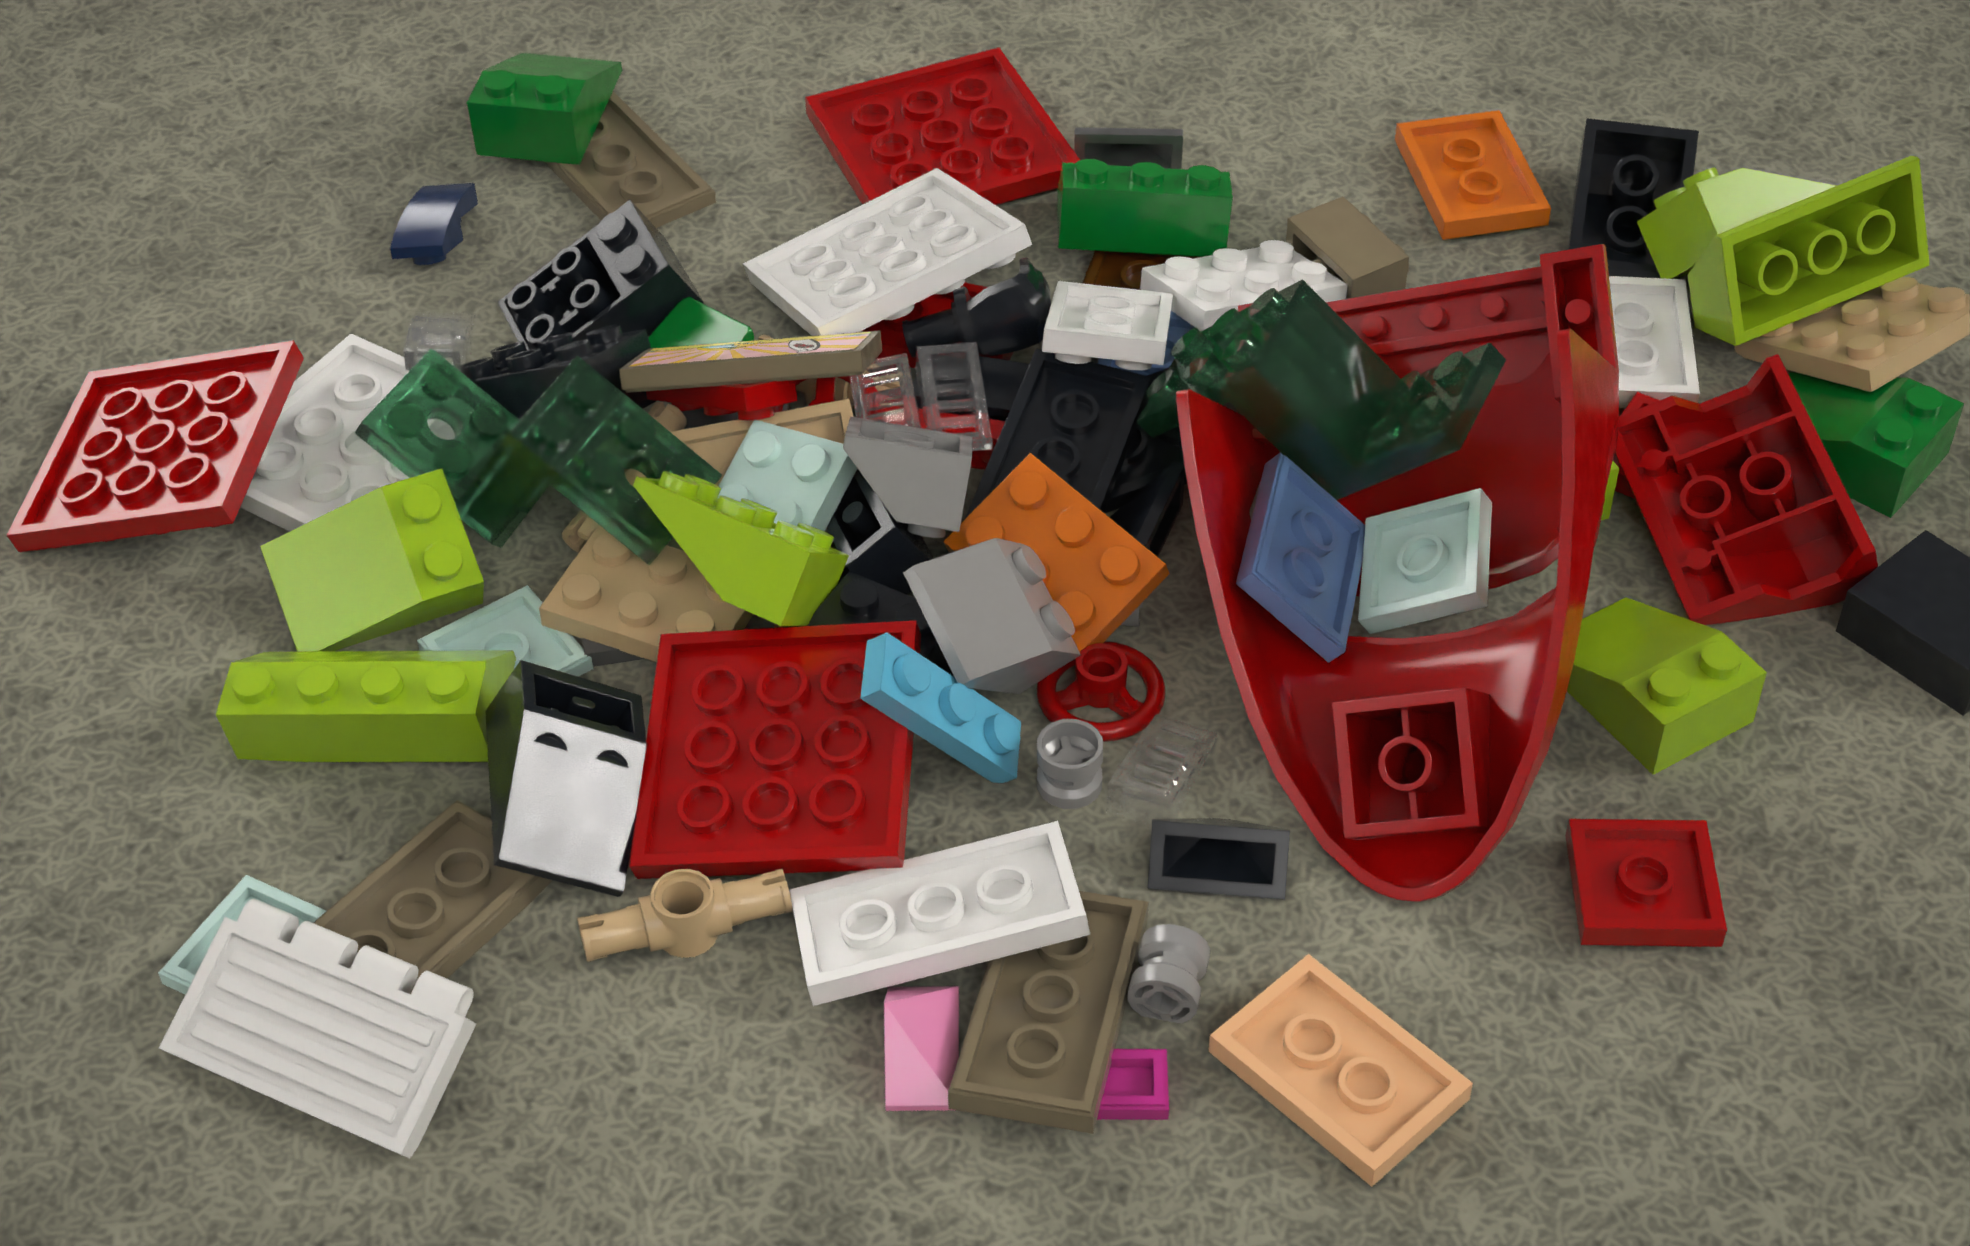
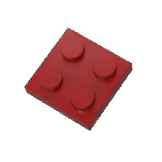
M1568 820L1565 837L1581 945L1723 946L1727 926L1707 820Z

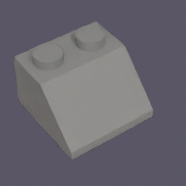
M850 416L843 449L895 521L908 523L907 530L910 533L925 537L943 538L945 537L946 530L959 532L972 461V437Z
M993 538L914 565L903 572L957 683H962L967 688L1020 694L1081 655L1071 637L1075 633V628L1069 614L1058 602L1053 601L1043 582V579L1046 578L1045 567L1034 550L1025 544Z

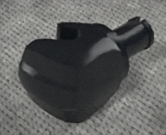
M1027 257L1020 258V271L1013 278L987 287L973 298L970 297L965 286L954 289V302H951V309L910 321H902L903 334L911 357H918L919 354L925 353L926 348L940 349L957 343H962L964 348L968 347L971 355L977 356L982 354L984 356L1007 354L1041 343L1051 306L1050 289L1043 274L1038 269H1035Z

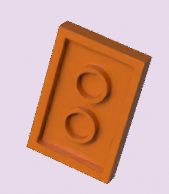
M1500 110L1397 123L1395 142L1442 240L1549 225L1551 206Z
M1031 453L961 523L960 531H953L943 541L950 553L993 538L1025 544L1033 549L1045 567L1046 578L1043 579V582L1053 601L1058 602L1067 611L1074 624L1075 633L1071 637L1079 652L1089 645L1104 643L1170 574L1166 563Z

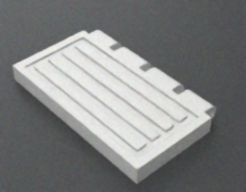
M251 899L243 907L237 921L224 917L159 1049L410 1159L426 1132L476 1026V1023L465 1017L473 1000V990L430 971L423 972L417 980L418 967L367 945L363 946L357 953V941L309 921H304L299 925L297 916L259 900Z

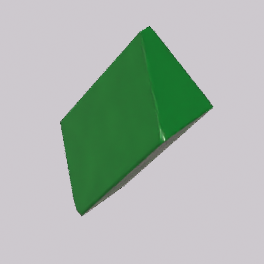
M687 297L674 307L648 339L651 348L752 341L754 340V333L750 326L691 297Z

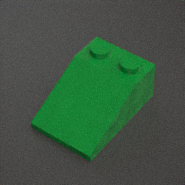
M520 53L483 70L467 101L476 155L580 165L622 72L621 62Z
M1789 373L1791 381L1851 499L1892 518L1949 453L1964 403L1939 392L1937 389L1923 385L1910 378L1896 377L1873 392L1801 373Z

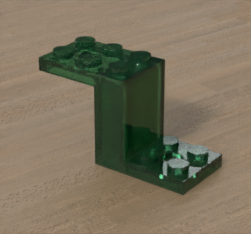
M1302 279L1280 291H1277L1275 288L1265 291L1251 306L1239 312L1235 308L1228 310L1212 326L1202 331L1198 328H1193L1185 333L1172 348L1171 355L1175 359L1168 370L1158 376L1146 391V397L1149 401L1136 422L1152 438L1178 427L1176 392L1180 390L1191 389L1221 405L1230 402L1283 455H1286L1333 498L1338 500L1460 450L1506 359L1489 342L1465 354L1461 351L1454 352L1446 357L1438 366L1422 373L1412 371L1400 379Z
M431 348L364 418L355 431L358 437L409 478L442 468L461 520L490 544L500 548L554 487L639 558L650 565L673 536L638 491L628 482L624 469H635L646 478L660 479L663 471H668L685 477V474H689L716 484L722 476L721 473L578 355L519 420ZM440 419L449 424L454 431L455 439L446 440L437 437L430 430L427 420Z

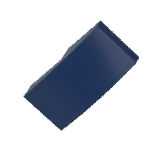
M475 183L423 186L417 191L407 204L397 224L390 247L392 259L413 258V263L416 265H429L444 261L447 258L446 254L463 241L460 224L462 221L461 217L478 204Z

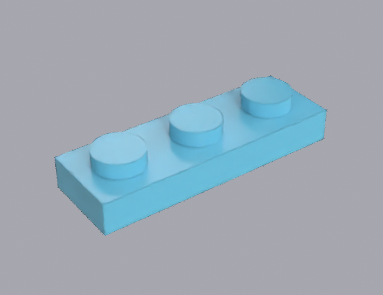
M886 632L867 641L860 699L992 783H1005L1017 778L1021 721L975 690L967 688L962 683H957L954 676Z

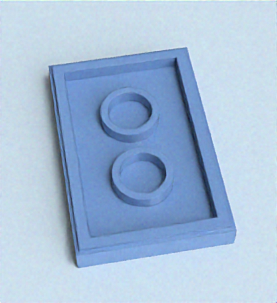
M1280 452L1265 463L1236 584L1328 663L1343 654L1346 649L1363 562L1365 525L1286 455Z

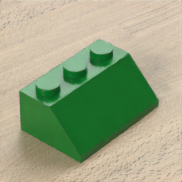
M1082 159L1076 163L1062 162L1057 192L1058 248L1211 256L1215 250L1227 248L1233 200L1230 172H1222L1206 165L1192 166L1187 170L1163 168L1161 165L1152 162H1139L1133 166L1107 165L1105 162L1097 159Z

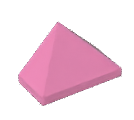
M959 986L888 987L884 1000L886 1111L952 1110L949 1109L948 1091L959 1058Z

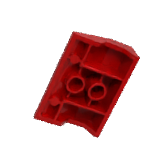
M1779 354L1766 358L1747 385L1705 402L1696 403L1676 396H1670L1619 416L1615 455L1689 620L1703 625H1713L1833 605L1844 601L1847 591L1878 567L1876 550Z

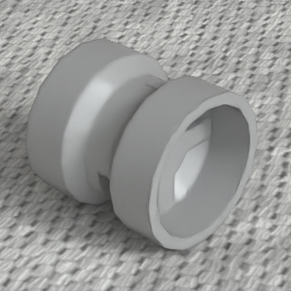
M1061 719L1050 723L1041 730L1037 738V763L1039 765L1037 768V790L1045 801L1062 809H1077L1089 805L1098 798L1102 790L1103 738L1098 729L1090 723L1078 719Z
M1174 924L1156 925L1147 929L1142 936L1138 951V962L1141 967L1137 968L1133 973L1128 989V1002L1132 1009L1143 1017L1182 1024L1191 1020L1197 1013L1201 997V987L1198 981L1206 974L1210 959L1211 948L1206 939L1189 928Z

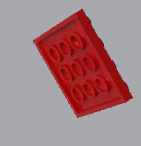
M1000 47L805 97L806 115L862 205L936 168L994 205L1058 188L1062 162L1076 163L1080 160Z
M295 341L88 372L6 536L18 552L233 524L304 360Z
M917 621L660 634L646 738L647 746L629 865L637 879L660 878L664 874L677 869H691L699 871L705 876L759 875L777 869H783L784 874L903 868L914 732L866 703L860 697L867 641L887 632L920 654L921 632Z

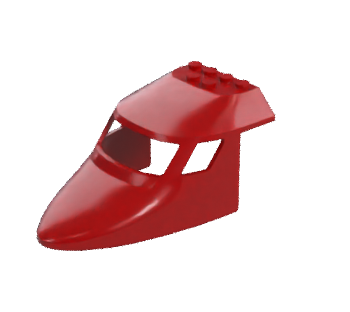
M1604 244L1539 254L1540 267L1313 305H1309L1297 296L1238 305L1247 417L1191 389L1176 392L1184 467L1197 539L1221 638L1249 721L1277 781L1321 847L1360 883L1379 894L1397 900L1423 902L1439 898L1464 884L1477 872L1514 825L1548 753L1565 700L1577 649L1593 551L1599 534L1604 507L1605 491L1618 438L1619 366L1607 252ZM1280 452L1286 455L1364 525L1368 517L1482 488L1492 501L1488 589L1497 588L1540 573L1558 559L1556 587L1514 616L1458 632L1428 636L1386 638L1348 635L1345 652L1329 663L1236 584L1251 523L1250 508L1258 485L1260 486L1265 463ZM1362 567L1356 593L1358 597H1360Z

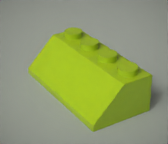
M1911 155L1714 235L1688 274L1695 328L1731 345L1738 346L1930 266L1919 158Z
M513 650L263 652L231 662L215 715L237 759L291 762H488L485 711L513 672L516 656Z

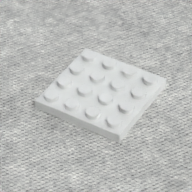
M936 168L743 263L750 283L811 336L863 332L864 329L882 320L901 318L913 310L914 304L934 294H946L960 288L965 283V278L985 268L994 269L1010 263L1015 258V253L1031 246L1032 242L1024 223Z
M350 334L294 381L240 508L283 529L292 531L379 487L441 468L443 469L454 502L458 504L530 437L535 430L441 395L439 386L452 380V378Z

